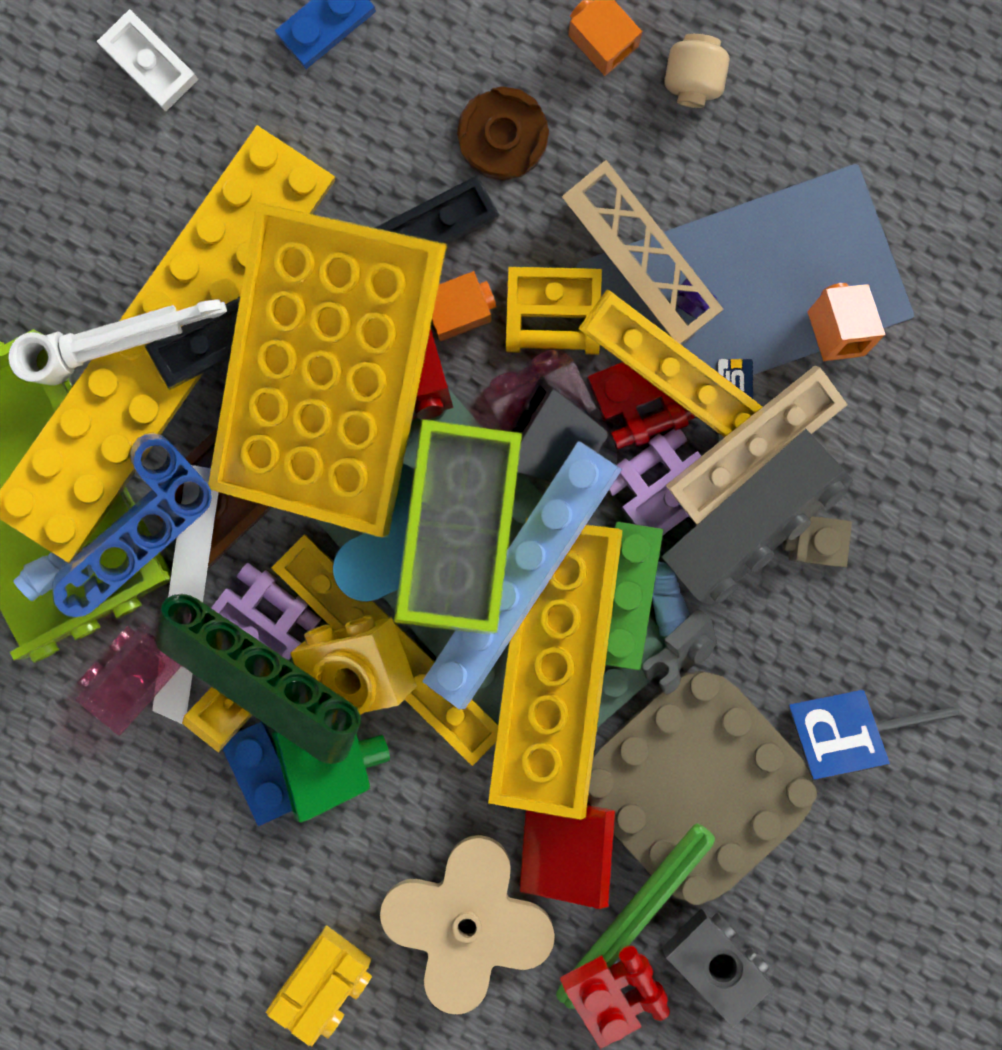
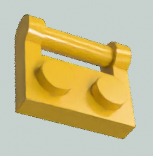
M508 267L506 352L521 353V348L585 350V354L599 355L600 345L582 331L522 330V317L586 318L601 298L602 269Z

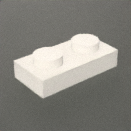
M130 9L97 40L100 47L165 112L198 81L196 75Z

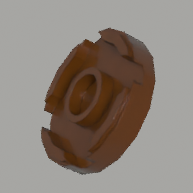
M501 86L492 88L491 91L484 92L481 95L478 94L468 102L460 115L457 137L461 154L472 169L487 178L504 181L522 177L538 165L546 152L549 127L542 108L536 99L520 89Z

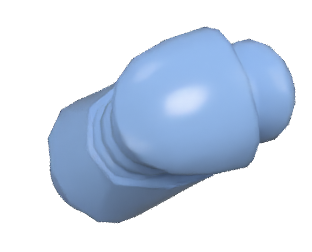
M49 553L48 556H43L23 565L24 569L13 582L30 601H34L37 597L53 588L52 584L55 575L68 562L54 553ZM87 565L86 568H88L90 577L94 571L91 565Z
M658 562L652 601L660 636H669L690 614L680 593L677 575L664 562Z

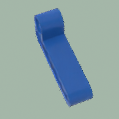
M155 433L144 434L133 443L130 452L133 466L139 476L152 490L55 575L52 584L54 601L59 611L65 615L81 617L92 612L209 508L212 495L207 482L164 436ZM158 445L167 450L166 462L158 469H148L141 464L142 453L148 447ZM184 482L198 484L199 495L194 502L184 505L175 501L174 494L179 485ZM154 514L163 519L162 529L154 536H144L137 531L138 522L146 515ZM112 547L123 549L127 553L126 560L117 568L103 566L99 560L101 554L106 549ZM91 565L96 576L103 582L98 583L95 576L90 578L86 566ZM87 581L84 584V597L80 598L78 595L73 594L67 598V584L72 583L78 587Z

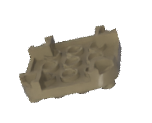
M695 671L680 674L681 681L675 691L667 695L662 690L659 691L601 746H597L593 755L588 801L591 806L615 810L613 834L650 875L655 872L694 824H701L715 837L713 846L672 894L676 898L686 900L692 905H701L728 892L797 829L810 812L811 806L817 797V790L802 757L738 687L723 676L705 671Z

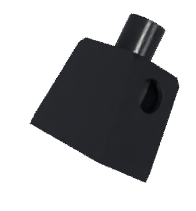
M541 375L508 432L522 434L517 472L552 482L578 441L616 464L617 454L602 446L608 436V431L602 423L548 378Z

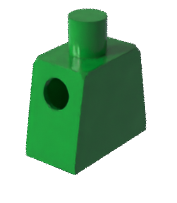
M277 731L272 733L293 817L299 823L307 821L368 791L370 783L366 768L390 762L388 746L382 734L358 741L356 734L347 758L341 762L331 764L314 758Z

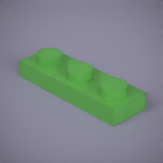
M616 521L615 528L621 529L623 532L605 665L640 671L663 529Z

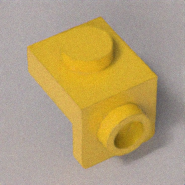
M211 687L184 715L182 724L219 753L250 719L252 714Z

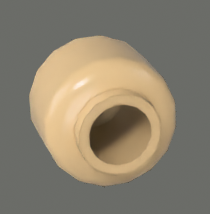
M686 34L684 41L677 42L671 47L664 83L669 92L678 96V104L692 108H704L706 100L717 99L723 94L730 56L724 48L720 47L721 41L718 38L704 34Z

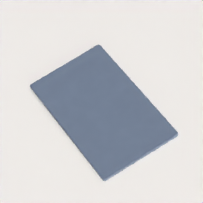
M857 164L841 168L663 232L708 290L717 297V301L724 309L695 333L696 335L682 345L717 372L718 360L752 359L753 375L820 352L807 311L821 296V292L833 284L847 283L849 286L869 284L883 329L912 319L914 316L861 169ZM651 236L650 247L664 249L657 239ZM645 239L628 245L644 247ZM631 252L642 265L643 253ZM606 253L577 263V268L602 269L601 297L606 290H610L670 336ZM649 253L647 273L654 282L673 284L676 264L669 255ZM682 271L680 274L679 285H681L686 279V276L683 274ZM660 289L671 302L672 290ZM676 306V310L688 325L695 320V318ZM607 351L612 366L622 362ZM657 399L636 409L639 416L663 408L660 399Z

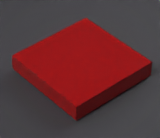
M587 805L586 817L582 820L526 810L520 892L596 909L608 907L615 810Z

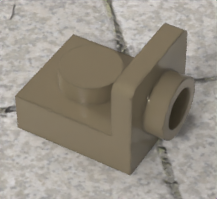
M812 516L810 518L811 524L805 532L793 540L786 539L782 542L783 550L790 551L789 561L846 568L852 521Z

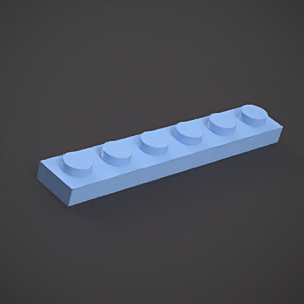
M578 441L507 550L497 633L489 635L455 630L422 681L456 708L466 709L622 471L620 467Z

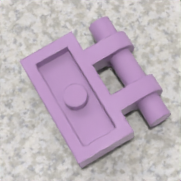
M672 429L664 436L657 434L648 442V448L630 461L625 458L619 462L617 466L622 471L608 490L614 496L628 486L636 497L621 507V509L633 524L663 529V535L689 516L665 485L701 457L697 451L682 462L675 450L687 442V438L680 429L676 431ZM661 461L669 472L648 487L641 478V475Z
M247 563L238 573L237 578L249 586L250 589L243 598L232 590L225 589L212 606V609L288 661H291L292 656L290 652L301 643L288 633L296 623L307 631L317 628L322 618L311 611L309 605L300 596L294 598L275 583L277 578L265 570L261 573L251 564ZM263 598L284 613L276 624L255 609Z

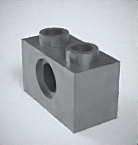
M701 908L662 947L666 959L734 1028L775 988L765 974L771 967L751 946L745 952L739 948L732 940L738 933L718 912L711 918ZM728 954L732 956V961L727 970L721 973L709 970V963L714 956Z

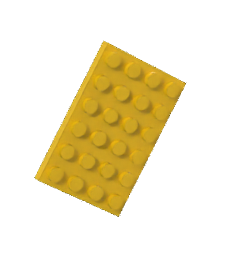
M256 203L208 482L211 490L378 537L389 535L447 244L269 204Z

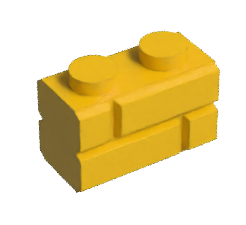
M326 925L270 1003L266 1011L267 1015L285 1029H289L293 1035L308 1046H313L320 1035L329 1039L345 1015L339 1011L348 995L356 1000L371 980L372 975L366 970L372 958Z

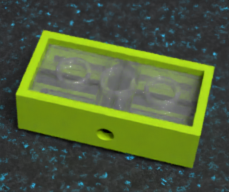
M422 420L418 435L394 622L489 635L497 633L521 433Z

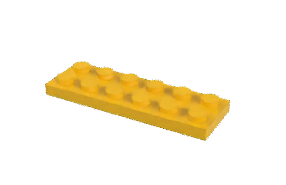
M592 525L584 527L509 642L489 804L580 820L586 817L623 532L621 529Z

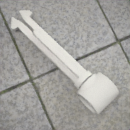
M211 300L197 303L196 306L176 311V307L172 305L75 335L72 333L63 335L61 332L48 335L33 332L19 336L13 342L9 351V363L13 372L23 380L46 385H58L66 381L74 372L75 367L82 366L83 362L182 333L181 326L206 318L219 317L226 313L227 309L225 302L220 303V300ZM45 348L48 353V362L42 370H39L36 359L39 352Z

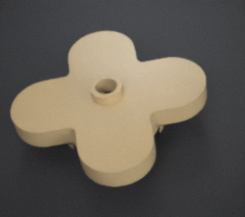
M470 836L457 843L448 857L444 880L440 883L420 879L401 881L388 891L381 906L380 919L387 936L401 946L424 950L428 953L424 976L425 992L436 1008L449 1014L467 1013L475 1009L483 1001L488 990L491 970L494 966L518 970L532 969L548 958L554 945V928L547 912L535 903L508 897L507 890L511 873L509 856L498 841L487 836ZM463 919H471L475 922L477 928L472 933H465L459 930L458 924Z

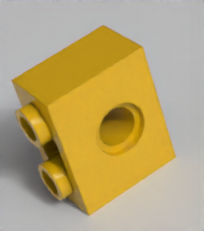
M367 615L356 618L345 624L344 628L333 630L331 625L314 628L305 633V641L290 652L293 662L297 667L352 703L358 709L360 715L364 712L399 706L417 687L392 617L373 621L372 616Z

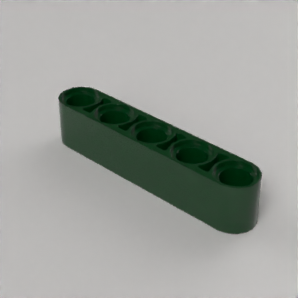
M176 594L165 599L161 606L155 637L157 648L162 653L314 758L331 764L341 762L347 758L361 723V715L352 703L197 598L186 594Z

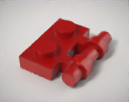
M623 362L587 377L603 420H608L620 414L623 417L626 426L610 433L617 450L633 443L638 447L650 442V436L673 428L675 431L685 428L689 425V420L697 418ZM660 399L665 411L642 420L636 408Z
M634 946L624 947L619 953L621 961L610 967L601 955L560 977L567 996L600 1049L640 1029L642 1026L637 1015L641 1012L651 1013L657 1021L666 1019L670 1014L666 991L660 982L653 980L651 964L644 955L638 953ZM629 984L636 987L625 994L622 991V988Z

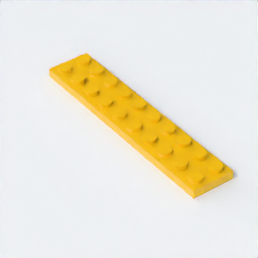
M256 125L119 321L172 305L176 307V311L196 306L197 303L203 301L220 300V303L225 302L227 304L240 297L256 203L313 214L335 182V176ZM149 343L92 359L0 489V520L68 563L81 552L136 472L130 456L133 443L144 434L155 433L161 435L203 375L202 373L168 390L145 349V345ZM153 446L148 447L142 453L141 463Z

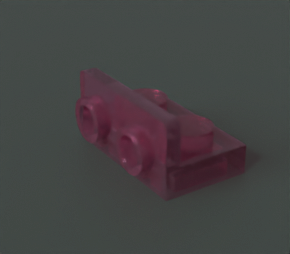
M550 350L541 353L532 360V365L517 373L510 371L495 377L490 382V387L482 391L502 431L507 432L541 375L548 378L587 411L591 412L596 409L574 360L565 350Z
M143 622L135 631L127 626L109 646L115 652L104 666L95 661L77 682L84 689L75 701L118 736L127 729L181 668L180 664L157 648L155 637L148 632L150 628Z

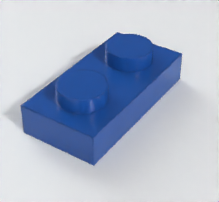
M311 0L275 29V32L301 65L307 69L372 16L376 9L370 0Z
M260 721L237 732L222 749L259 827L291 812L292 809L276 747L266 724Z

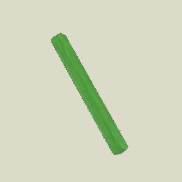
M694 824L573 970L601 955L609 967L612 966L619 958L620 951L632 943L711 849L715 841L714 835L703 825ZM561 983L556 992L557 999L564 1003L567 1008L575 1009Z

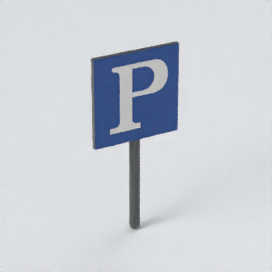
M864 690L788 705L812 781L888 766L890 762L879 732L954 717L959 714L958 708L951 707L875 723Z

